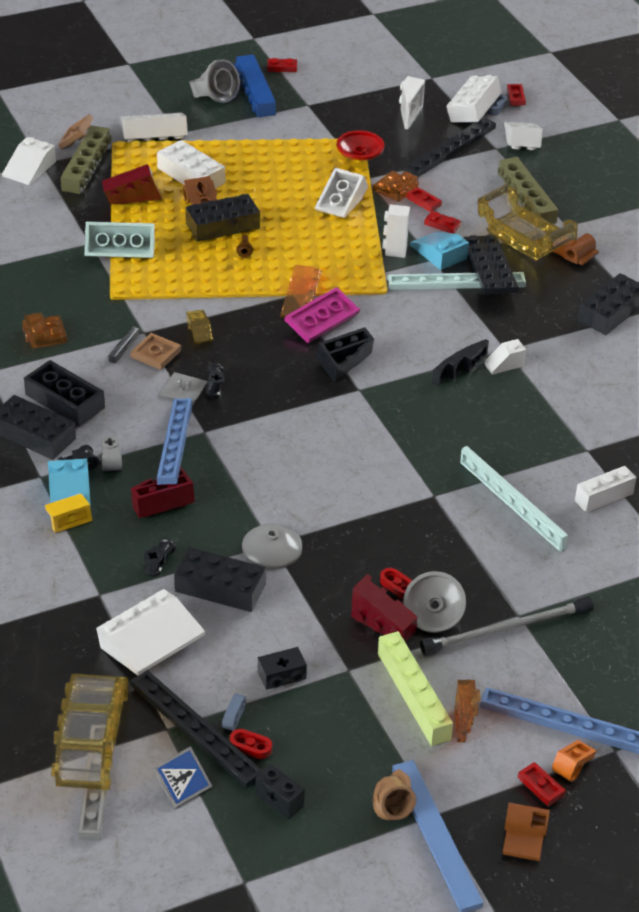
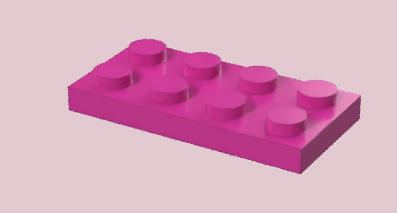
M336 287L286 315L284 321L307 343H310L358 315L360 309Z

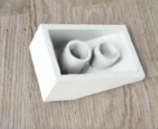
M407 76L400 85L402 94L399 103L401 104V114L405 129L410 127L422 109L424 100L425 80Z
M504 122L507 144L512 149H521V146L527 147L528 150H536V147L541 148L543 130L541 127L534 123Z
M27 137L16 148L2 173V177L31 185L56 162L55 145Z
M334 168L315 206V210L345 218L362 200L368 188L365 177Z

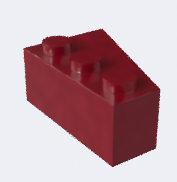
M149 164L102 181L105 195L110 204L162 200L160 189Z
M181 466L177 484L157 485L156 478L153 481L148 479L131 488L133 509L139 518L149 517L156 513L166 512L170 509L195 502L193 482Z
M367 574L353 587L351 617L383 635L399 631L406 642L417 631L418 616L398 599L396 601L391 599L386 594L387 590L384 587L381 589L371 581L372 577Z

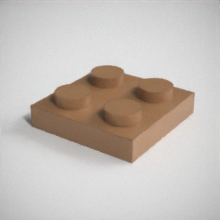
M88 114L70 126L58 143V146L61 149L66 146L70 147L75 143V140L84 138L85 132L91 127L90 123L93 117Z
M150 333L131 351V358L161 370L181 351V345Z

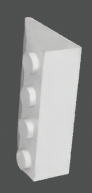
M183 113L120 117L123 138L127 139V142L137 141V138H143V141L153 140L152 137H159V140L168 139V136L180 139L184 138V135H188L187 119Z
M165 589L96 628L101 649L137 675L142 674L206 635L204 629L177 597Z

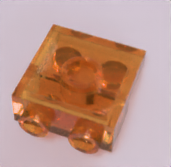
M391 171L373 184V191L400 202L407 197L408 192L419 186L418 177L406 171L401 175Z
M42 313L24 315L22 328L25 331L26 341H30L32 348L67 343V335L60 315L43 318Z
M457 680L454 705L457 742H466L467 733H471L474 716L478 717V703L476 702H480V689H476L475 680Z

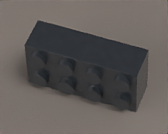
M241 194L235 197H227L185 207L186 224L197 242L260 229V211L249 194Z
M619 273L580 303L577 321L607 335L639 310V282Z
M52 360L47 361L24 377L25 395L53 412L74 421L77 426H81L105 408V397L102 389Z
M13 395L0 406V436L51 460H54L76 439L74 421L19 396Z
M191 547L188 548L174 574L175 592L248 612L253 611L266 585V567Z

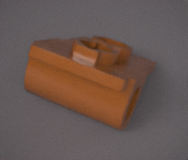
M210 176L184 180L183 196L186 204H201L217 200V192Z
M588 233L582 235L577 240L563 235L547 246L548 250L580 265H584L599 254V251L596 250L595 238Z
M509 803L504 829L507 831L503 855L540 861L543 837H546L550 810Z

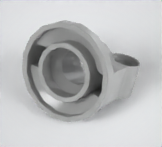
M220 59L213 61L200 78L194 79L189 83L194 97L210 96L216 102L226 103L236 97L239 91L240 79L236 67L230 61Z

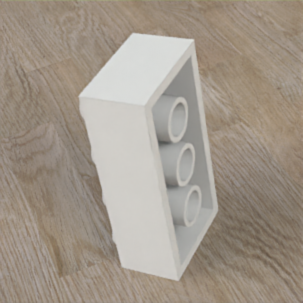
M471 76L447 105L450 122H479L502 93L498 76Z
M182 140L157 152L158 169L185 185L184 180L210 176L215 188L225 183V166Z

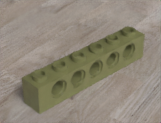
M91 125L61 176V191L81 194L83 188H86L88 179H91L92 172L96 170L97 164L101 161L103 153L106 152L108 144H111L112 136L109 133V128Z
M513 157L500 160L497 169L498 175L502 177L505 184L508 185L532 220L539 227L557 223L558 208L520 159Z

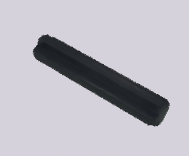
M131 327L108 355L109 362L116 363L139 336V328Z

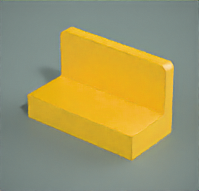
M82 494L45 505V510L51 517L52 529L55 533L92 521L90 504Z

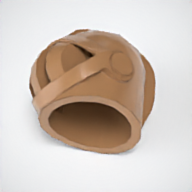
M400 769L394 771L391 776L383 777L376 784L372 802L378 817L390 821L403 819L416 806V795L411 789L410 777Z

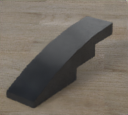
M485 339L469 345L442 361L433 369L432 384L439 386L447 377L454 380L463 370L470 373L488 354L489 340Z

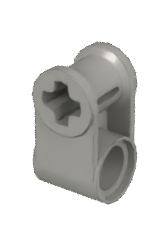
M114 436L104 437L101 442L102 471L122 470L119 440Z

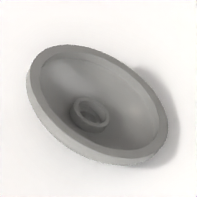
M264 524L253 528L245 535L242 541V551L245 558L252 564L264 566L266 569H280L290 566L298 560L302 552V541L294 530L284 525Z
M432 571L417 576L408 585L403 603L418 616L417 628L430 633H440L451 629L461 620L466 608V596L461 584L454 577L443 572ZM438 603L439 607L434 609L432 608V604Z

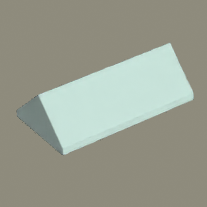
M86 222L85 256L154 257V224Z

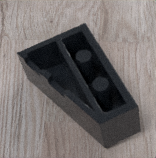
M366 327L320 342L316 358L331 379L336 382L372 353L374 338Z

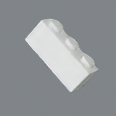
M390 205L389 210L385 211L384 221H387V225H384L383 235H386V239H383L382 247L385 249V256L405 258L410 215L409 206Z
M626 466L579 483L577 484L575 502L585 513L633 495L636 476Z

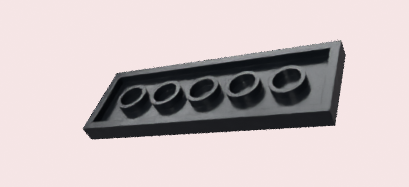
M471 235L464 237L469 242L468 256L483 294L518 293L517 282L497 235Z

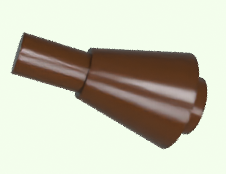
M247 235L242 236V240L236 248L237 254L243 258H247L253 253V247L248 241Z

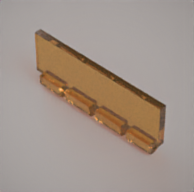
M295 265L281 311V317L285 318L286 315L314 300L321 275L320 269Z

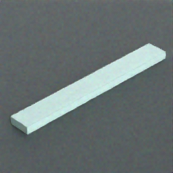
M512 272L518 287H525L524 272ZM475 273L388 275L387 278L389 290L481 288Z
M468 446L462 448L460 463L558 551L561 552L566 549L568 535Z

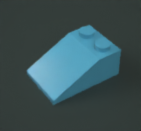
M436 231L410 242V246L438 269L443 270L467 259L469 242L458 234Z
M87 459L48 461L50 503L82 494L90 504Z

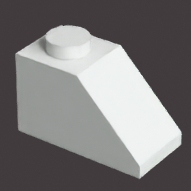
M518 339L504 342L484 361V365L492 375L523 367L525 364L526 348Z

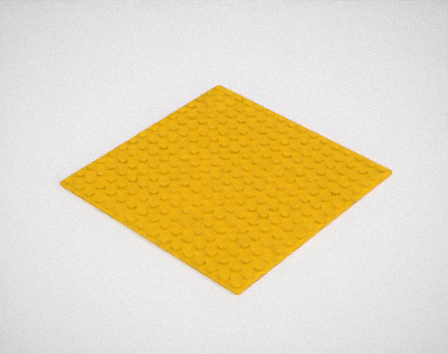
M337 139L182 140L225 166V183L215 188L217 200L249 194L260 211V229L198 242L186 224L185 207L191 206V203H185L183 196L184 185L158 169L157 152L177 141H117L112 143L111 177L149 164L160 189L162 200L111 204V222L154 224L155 249L153 258L110 257V299L322 296L336 287L345 295L387 294V282L367 160H352L343 156L337 150ZM334 168L363 175L368 184L362 200L345 218L315 210V206ZM243 235L248 236V241L253 247L252 255L247 258L240 257L236 251Z

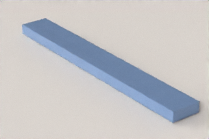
M192 398L173 400L157 474V485L177 484L193 406Z
M486 687L481 699L480 708L639 754V731Z
M414 760L392 765L393 772L400 769L410 777L411 789L416 795V806L412 813L459 911L470 912L483 908V901Z

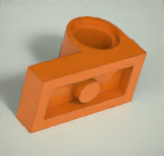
M576 740L557 752L552 770L573 782L579 775L583 764L594 758L596 750L580 740Z

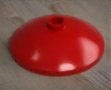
M350 131L342 134L337 139L336 147L346 158L366 161L378 157L384 151V141L380 136L372 132Z

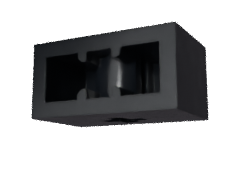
M294 647L258 657L257 672L267 690L305 680L307 664L299 648Z
M269 765L256 777L255 795L290 819L304 807L305 788L273 765Z

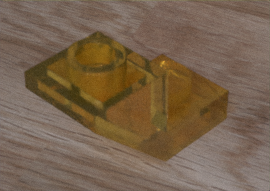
M204 310L187 311L188 329H192L194 343L212 341L210 321Z

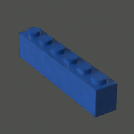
M237 56L234 66L239 73L242 88H245V95H248L249 104H252L253 112L256 113L257 117L276 115V101L255 56Z

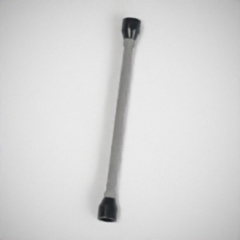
M584 596L563 607L452 637L426 638L420 640V649L424 656L437 653L448 645L509 630L514 627L524 626L567 613L584 614L592 612L594 608L590 596Z

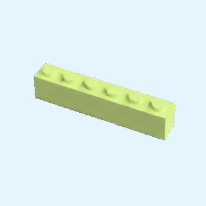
M399 631L380 636L378 655L430 745L435 746L451 741L453 722Z

